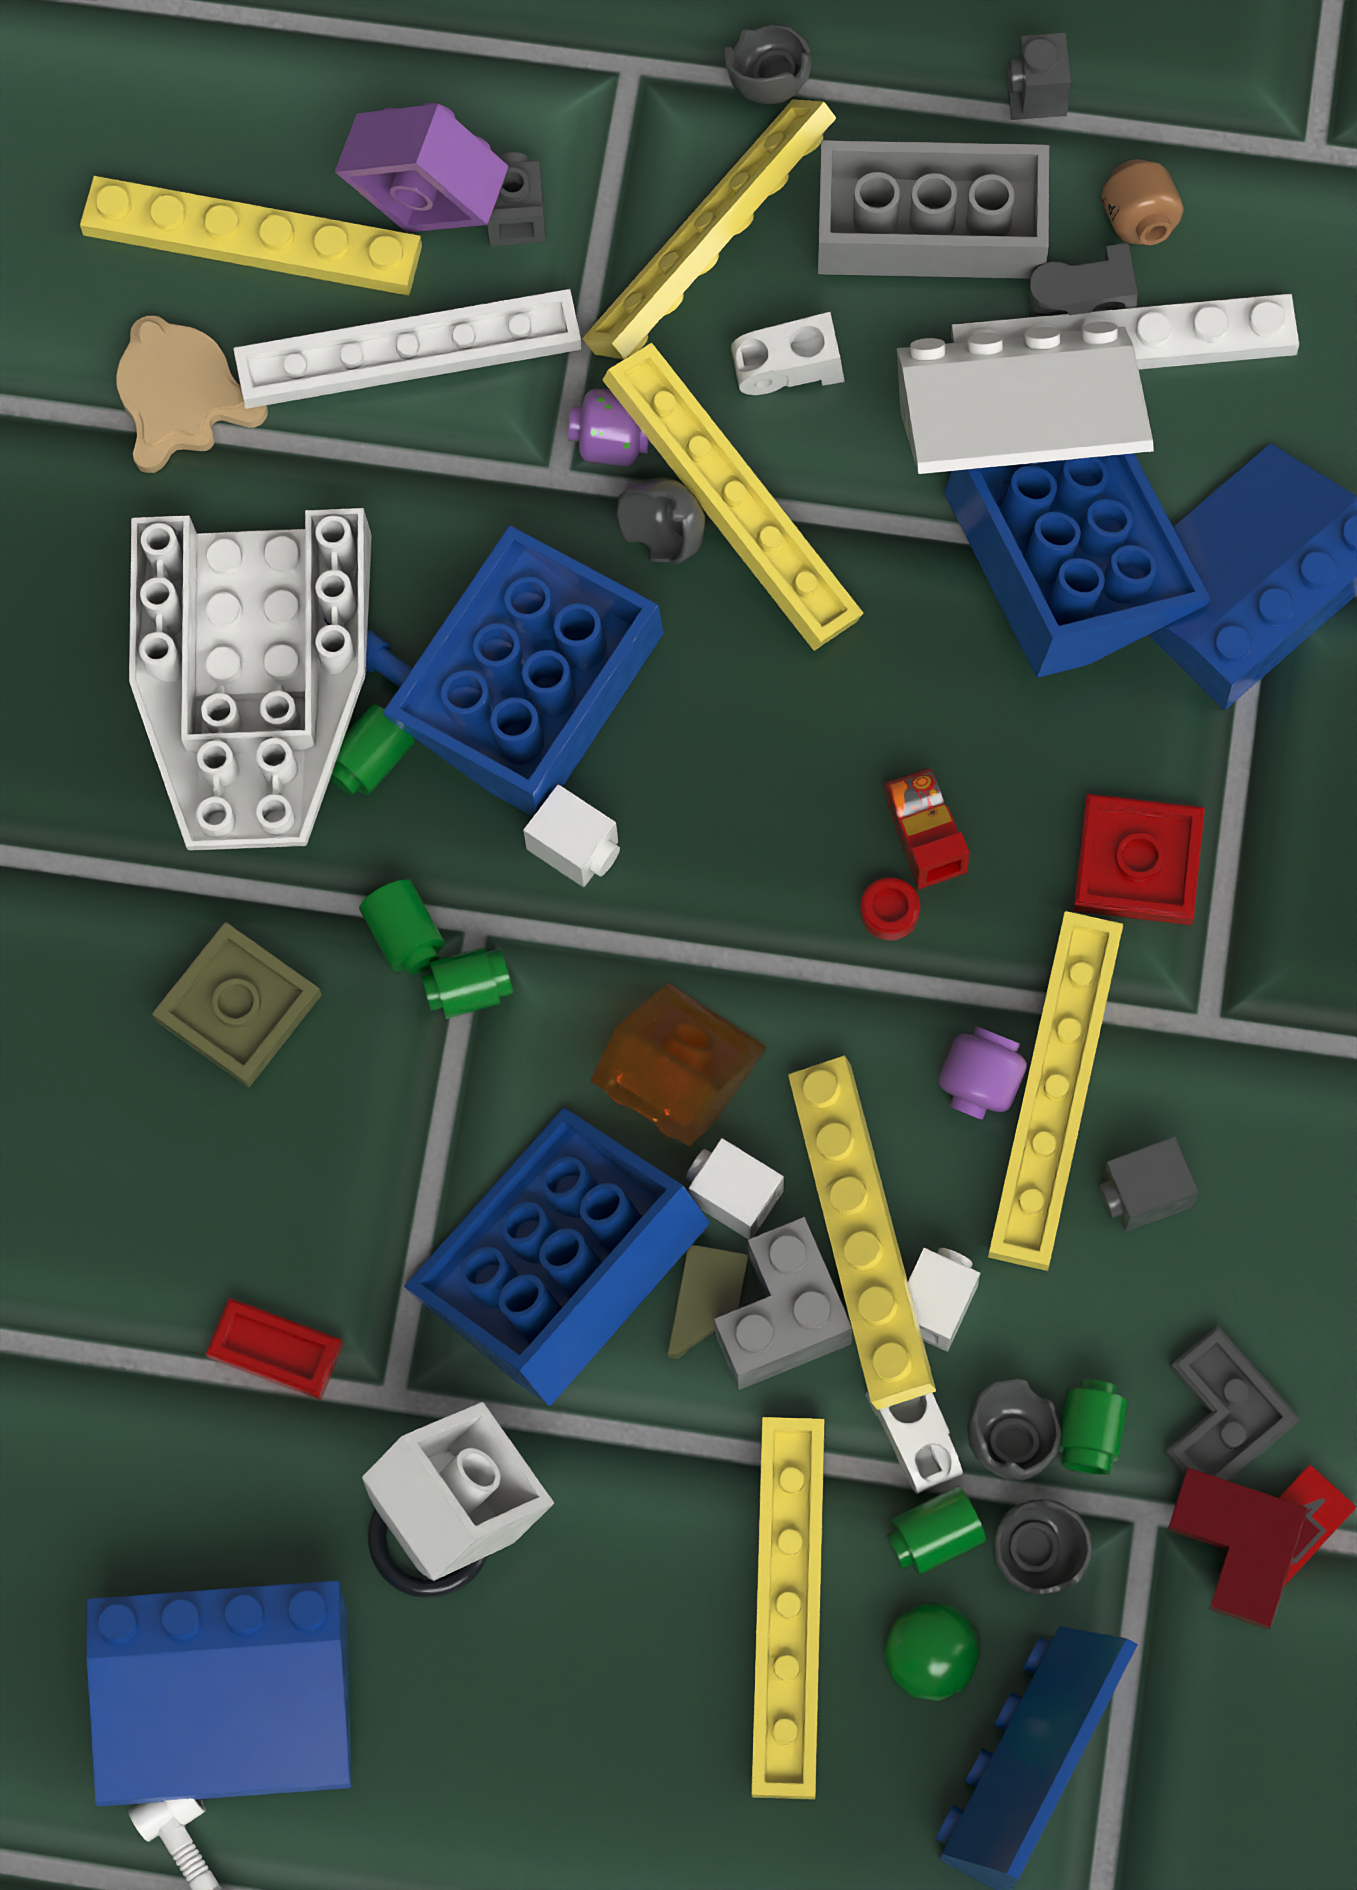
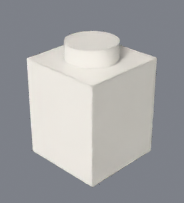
M559 784L523 830L528 851L582 887L586 886L594 874L600 877L603 876L612 866L620 851V847L616 845L618 843L616 822Z
M723 1138L712 1153L706 1149L700 1152L686 1176V1180L692 1183L689 1187V1194L698 1207L747 1239L755 1236L784 1192V1176Z
M923 1248L908 1281L923 1341L947 1352L978 1287L980 1272L971 1269L973 1263L967 1257L950 1249L939 1248L938 1252L935 1253Z

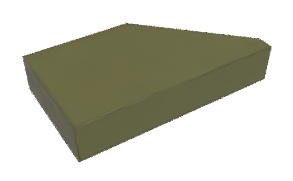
M697 1245L689 1247L668 1349V1358L679 1359L687 1353V1350L715 1332V1318L740 1309L749 1261L748 1254Z

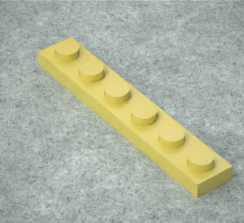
M791 100L582 339L595 355L626 359L645 345L648 340V333L658 321L681 304L684 298L683 293L699 275L706 273L716 264L719 258L718 253L734 235L741 233L751 224L754 218L753 213L769 195L779 191L786 184L789 178L788 173L799 160L814 151L821 144L823 133L836 119L825 102Z
M98 176L93 177L80 223L83 236L407 296L410 295L422 249L421 237L419 235Z
M650 343L608 369L602 379L682 483L694 494L703 510L810 647L815 651L855 624L863 615L862 610L656 347Z
M1067 911L1064 912L988 1258L1048 1271L1123 929L1122 923Z
M844 1055L788 1074L870 1401L879 1410L936 1392L851 1064Z
M762 1417L752 1765L753 1798L815 1799L824 1419Z

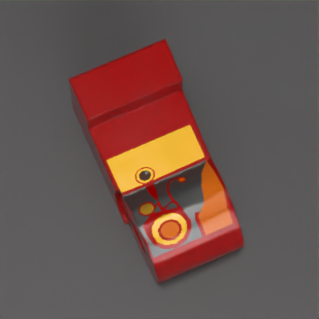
M928 767L884 782L883 786L887 805L917 889L919 890L968 873L969 849L962 832H958L949 807L945 806L941 790L932 770Z

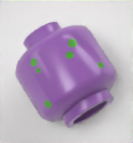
M591 389L585 395L582 407L571 406L568 441L579 442V452L584 461L597 464L631 466L638 459L639 453L648 454L650 440L610 389Z

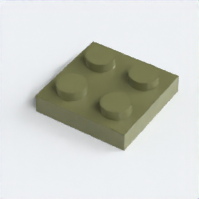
M225 922L154 1010L152 1016L158 1024L249 1088L322 994L319 987Z

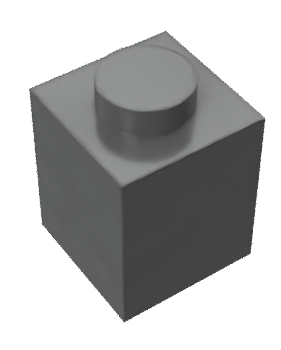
M1176 1137L1107 1161L1102 1176L1104 1182L1098 1184L1099 1195L1106 1213L1110 1218L1119 1216L1125 1232L1192 1208L1198 1195L1197 1187Z

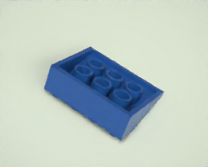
M1271 443L1267 445L1173 527L1211 599L1207 606L1148 636L1225 711L1357 595V496Z
M1134 453L951 471L944 494L1036 678L1089 665L1208 605L1211 598Z
M509 526L384 710V716L489 793L534 817L558 784L562 787L564 786L663 636L664 631L659 606L539 540Z
M563 1108L404 1287L507 1376L550 1407L710 1225V1222L682 1184L568 1109Z
M340 1581L87 1599V1674L95 1802L97 1807L154 1803L177 1799L195 1800L352 1788L348 1617Z
M1059 1626L1052 1641L1042 1636L1039 1637L1023 1670L1034 1675L1023 1698L1011 1692L994 1724L995 1727L1005 1731L994 1754L983 1748L981 1749L965 1783L976 1788L965 1810L954 1805L951 1807L936 1837V1840L946 1845L940 1857L941 1861L994 1890L1013 1889L1138 1646L1137 1643L1123 1637Z

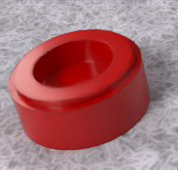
M882 878L869 885L863 893L860 916L864 927L873 936L883 940H897L907 936L917 925L920 913V900L915 889L907 882L898 878Z

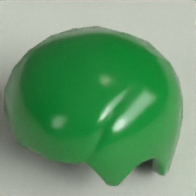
M925 1601L904 1611L896 1618L887 1635L884 1659L893 1683L913 1698L940 1701L952 1697L955 1693H960L970 1683L979 1662L981 1646L978 1634L968 1616L951 1604Z

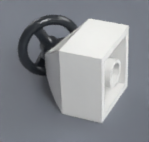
M483 1402L401 1436L362 1477L367 1493L375 1507L368 1529V1545L372 1561L381 1576L394 1588L408 1595L422 1598L449 1595L465 1587L480 1572L488 1555L515 1543L554 1504L551 1497ZM387 1528L390 1529L415 1567L423 1574V1579L409 1575L394 1562L387 1546Z

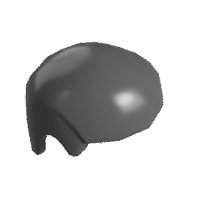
M770 24L754 30L743 29L736 46L733 49L726 46L723 52L727 71L734 88L748 101L765 105L783 103L793 97L808 80L813 66L811 50L807 41L793 28Z
M651 478L629 487L619 496L616 515L621 534L627 542H642L646 544L651 551L648 556L649 561L681 564L698 552L703 542L705 515L701 504L685 485L670 478Z
M1018 1378L994 1381L978 1395L967 1423L969 1447L975 1458L983 1467L1005 1479L1025 1480L1036 1477L1057 1456L1062 1431L1057 1414L1055 1413L1054 1403L1051 1400L1043 1399L1033 1392L1026 1380Z
M1048 1499L1030 1500L1006 1512L1002 1517V1521L998 1523L993 1536L994 1562L1008 1584L1030 1594L1047 1595L1075 1586L1081 1580L1092 1559L1091 1533L1078 1512L1061 1502Z

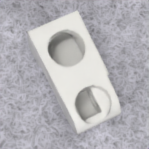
M830 312L756 330L740 336L731 344L738 386L742 393L748 395L767 394L788 385V387L819 380H822V385L845 382Z
M867 1390L865 1395L875 1415L878 1416L900 1466L916 1494L963 1474L957 1453L948 1435L950 1433L933 1393L877 1410L871 1403Z

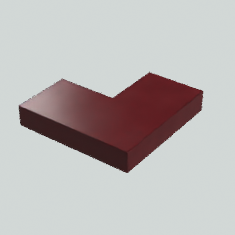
M1188 1467L1167 1530L1227 1550L1208 1610L1267 1630L1271 1628L1308 1508Z

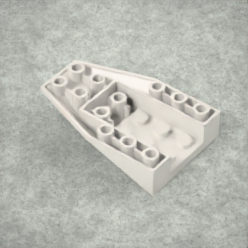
M364 508L305 510V529L197 534L189 515L131 519L129 682L187 850L307 846L366 674L372 535ZM324 618H326L327 622H328L330 625H327V624H326V622L324 621Z

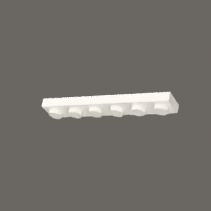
M567 289L246 345L233 349L244 407L247 409L581 350V336L571 291Z
M1292 294L1096 311L1076 315L1063 314L953 324L951 329L952 343L968 342L970 336L979 333H996L1001 335L1002 338L1025 336L1028 330L1039 327L1056 328L1061 333L1082 331L1083 326L1093 322H1111L1116 324L1117 327L1125 326L1134 345L1138 370L1297 355L1299 348Z

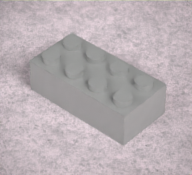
M821 140L818 274L1030 279L1033 272L1040 265L1047 263L1049 248V145Z

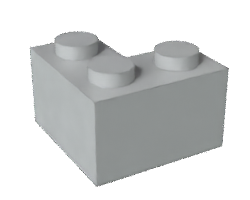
M805 1217L747 1240L749 1261L765 1299L714 1319L715 1336L738 1391L851 1345L853 1332L851 1323Z

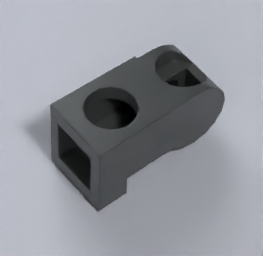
M1129 243L1106 246L1105 259L1100 262L1070 266L1063 262L1050 261L1040 265L1030 278L1028 309L1031 316L1076 315L1096 311L1136 308L1138 290Z

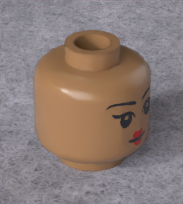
M1135 159L1122 163L1110 174L1101 194V201L1116 236L1129 244L1155 245L1164 241L1178 225L1184 211L1181 198L1169 171L1156 162Z

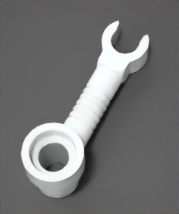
M177 1799L164 1802L141 1803L128 1810L133 1824L147 1842L158 1835L160 1836L169 1853L173 1855V1859L177 1861V1866H180V1871H183V1876L186 1877V1881L189 1882L192 1890H224L220 1887L212 1872L208 1870V1865H205V1860H202V1855L199 1854L198 1849H195L196 1845L192 1844L193 1840L185 1829L186 1824L206 1811L202 1799Z

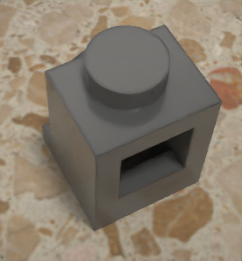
M1066 33L1021 36L1019 57L1009 59V65L1006 66L1011 120L1067 116L1071 76Z
M509 152L498 156L509 167L487 225L490 246L546 242L540 160L529 161L525 154L518 152Z

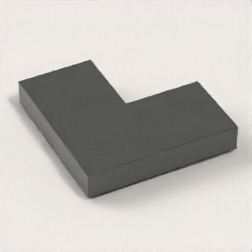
M1219 1326L1184 1353L1170 1367V1370L1209 1413L1208 1416L1168 1448L1164 1454L1183 1476L1189 1467L1230 1481L1300 1421L1297 1414Z

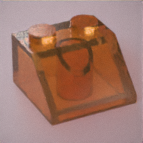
M667 983L617 1025L590 1081L606 1091L608 1096L616 1103L630 1107L656 1124L663 1134L680 1140L690 1147L715 1124L761 1059L767 1047L673 985Z

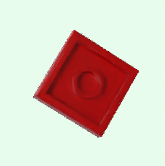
M1087 794L1073 911L1192 925L1205 807Z

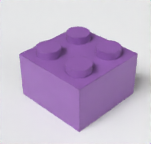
M425 103L422 106L398 109L389 107L381 111L357 113L335 173L405 232L488 225L509 166L490 150V145L485 140L473 135L455 119V114L449 108L437 103Z

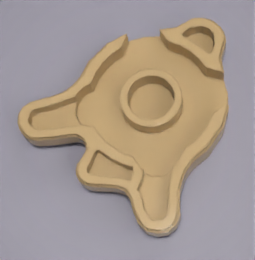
M158 316L142 317L131 327L130 343L120 359L116 379L117 390L125 411L136 425L137 438L133 450V458L140 471L145 473L159 471L176 450L207 451L211 449L215 442L211 427L217 421L223 420L248 428L257 427L265 421L268 415L267 405L245 409L240 384L232 377L224 353L218 344L206 333L192 327L169 324Z

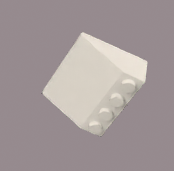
M1093 322L1083 326L1082 331L1061 333L1056 328L1039 327L1030 329L1025 333V336L1002 338L1001 335L996 333H979L970 336L968 342L945 344L941 339L925 338L912 342L910 347L897 348L900 411L918 474L1153 451V438L1134 345L1125 326L1117 327L1116 324L1111 322Z

